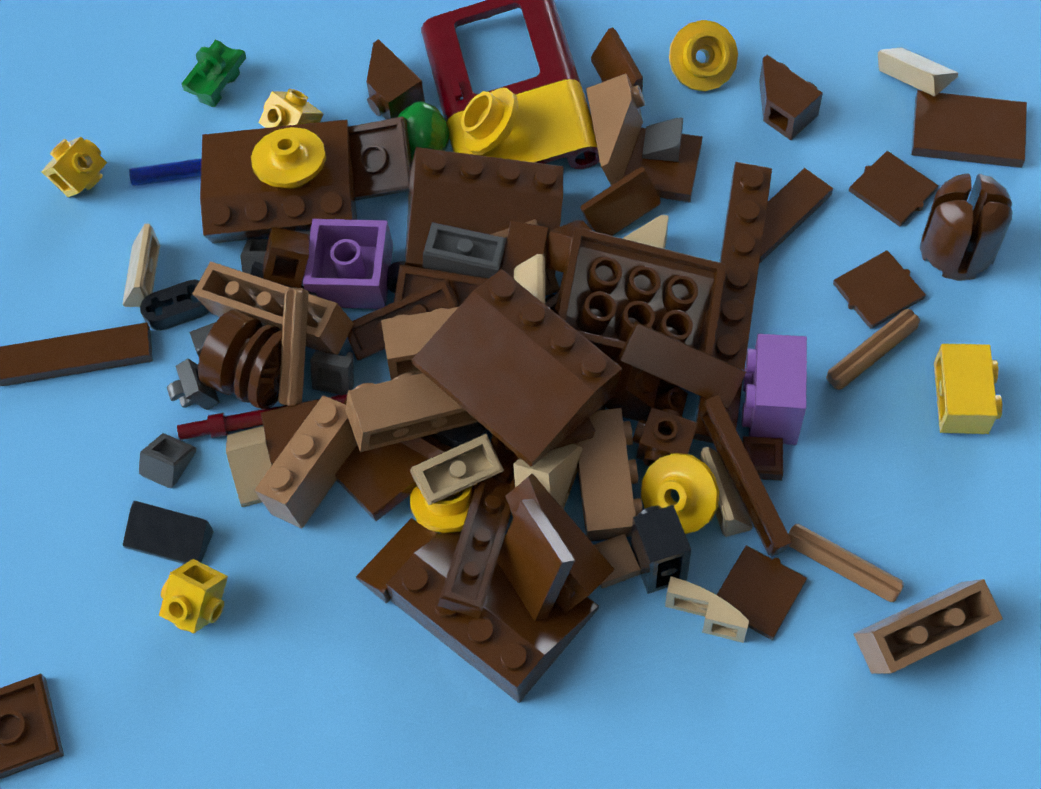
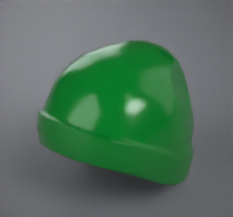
M419 101L408 106L399 114L398 117H404L407 120L412 162L416 147L442 151L447 149L449 144V128L444 117L435 106Z

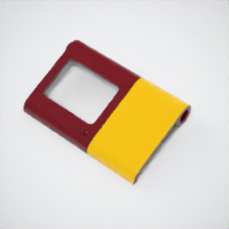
M485 0L433 16L423 23L421 33L443 116L449 128V139L453 152L473 154L465 147L463 137L465 131L461 128V118L466 106L477 95L472 91L456 28L520 8L540 73L536 77L500 87L508 88L517 96L518 110L514 126L508 138L500 142L491 151L480 156L542 164L566 157L568 164L574 169H587L600 162L592 117L554 0ZM583 152L585 159H577L576 157Z

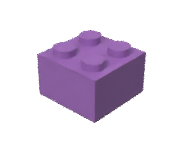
M312 219L309 257L303 279L304 289L316 293L317 297L338 303L341 308L380 309L385 307L388 293V266L391 265L393 241L387 220Z
M758 334L755 349L747 350L746 368H744L746 374L743 378V392H746L742 408V427H749L750 437L783 438V444L797 445L806 411L807 336Z

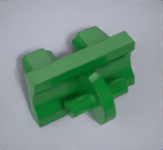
M215 39L209 48L201 47L196 53L198 63L181 83L184 91L196 95L199 102L211 107H216L222 99L221 91L227 83L234 82L240 75L239 67L246 59L245 51L231 49Z

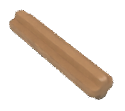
M288 288L285 290L278 400L280 404L295 406L302 402L309 297L308 291L303 288Z
M911 309L903 310L829 369L826 376L827 381L835 389H843L915 331L920 323L918 315L914 314Z
M795 524L790 529L788 535L792 543L789 547L889 602H894L898 598L904 586V582L901 579L800 524Z

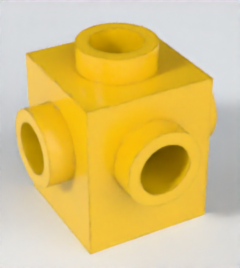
M288 89L287 92L272 91L264 104V110L258 123L265 128L318 123L321 121L324 113L307 102L308 97L298 90Z
M79 137L68 142L66 139H63L50 152V155L54 158L41 172L67 197L79 194L84 188L90 190L103 177L100 170L107 162L100 156V149L90 140Z
M195 559L188 561L170 572L169 578L164 583L161 590L163 601L159 616L174 623L177 628L193 634L209 623L216 622L224 608L222 596L228 576Z

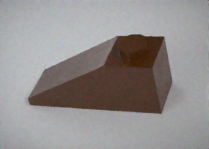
M533 473L505 496L513 518L521 500L534 498L575 559L555 601L565 613L587 598L615 570Z

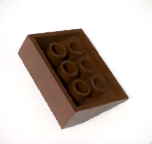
M348 120L203 134L200 186L203 236L212 243L269 238L272 226L291 231H311L312 219L357 220ZM290 127L307 129L317 134L324 143L326 160L323 169L308 183L291 189L273 187L260 181L254 173L251 155L255 145L264 136L276 130Z
M416 147L409 179L405 265L423 268V252L432 222L490 235L508 229L510 221L525 223L536 219L539 226L549 228L546 244L548 252L550 231L559 228L561 222L563 166Z
M575 227L554 312L613 361L619 359V355L635 322L713 356L726 264Z
M500 269L473 290L412 359V364L530 467L535 465L614 396L622 368L503 269Z
M461 531L440 533L413 553L386 583L391 601L515 701L520 703L599 609V605L587 597L565 613L555 602L547 619L534 621L502 568L496 562L479 619L440 607L438 603Z

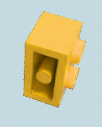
M941 344L934 361L940 433L989 434L995 420L1001 418L1002 398L1000 395H995L994 386L998 380L997 360H992L989 344Z

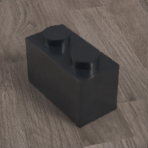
M674 505L664 508L651 506L642 510L637 516L633 517L631 549L641 569L640 575L647 594L668 588L670 577L687 581L691 547Z

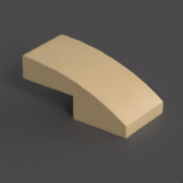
M670 577L665 607L704 616L702 633L744 643L749 620L739 610L721 597L698 585Z

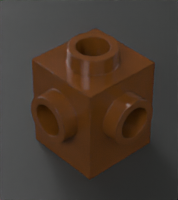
M651 408L647 421L639 419L633 436V442L639 444L636 458L643 460L645 465L651 466L663 456L674 453L688 454L698 422L683 418L681 414L671 409L658 410Z

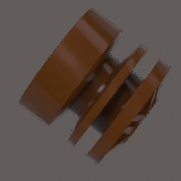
M235 310L224 313L214 323L202 347L198 364L199 380L204 386L223 394L232 395L235 393L238 400L251 403L252 406L266 410L277 403L279 398L282 330L269 324L263 326L260 320Z

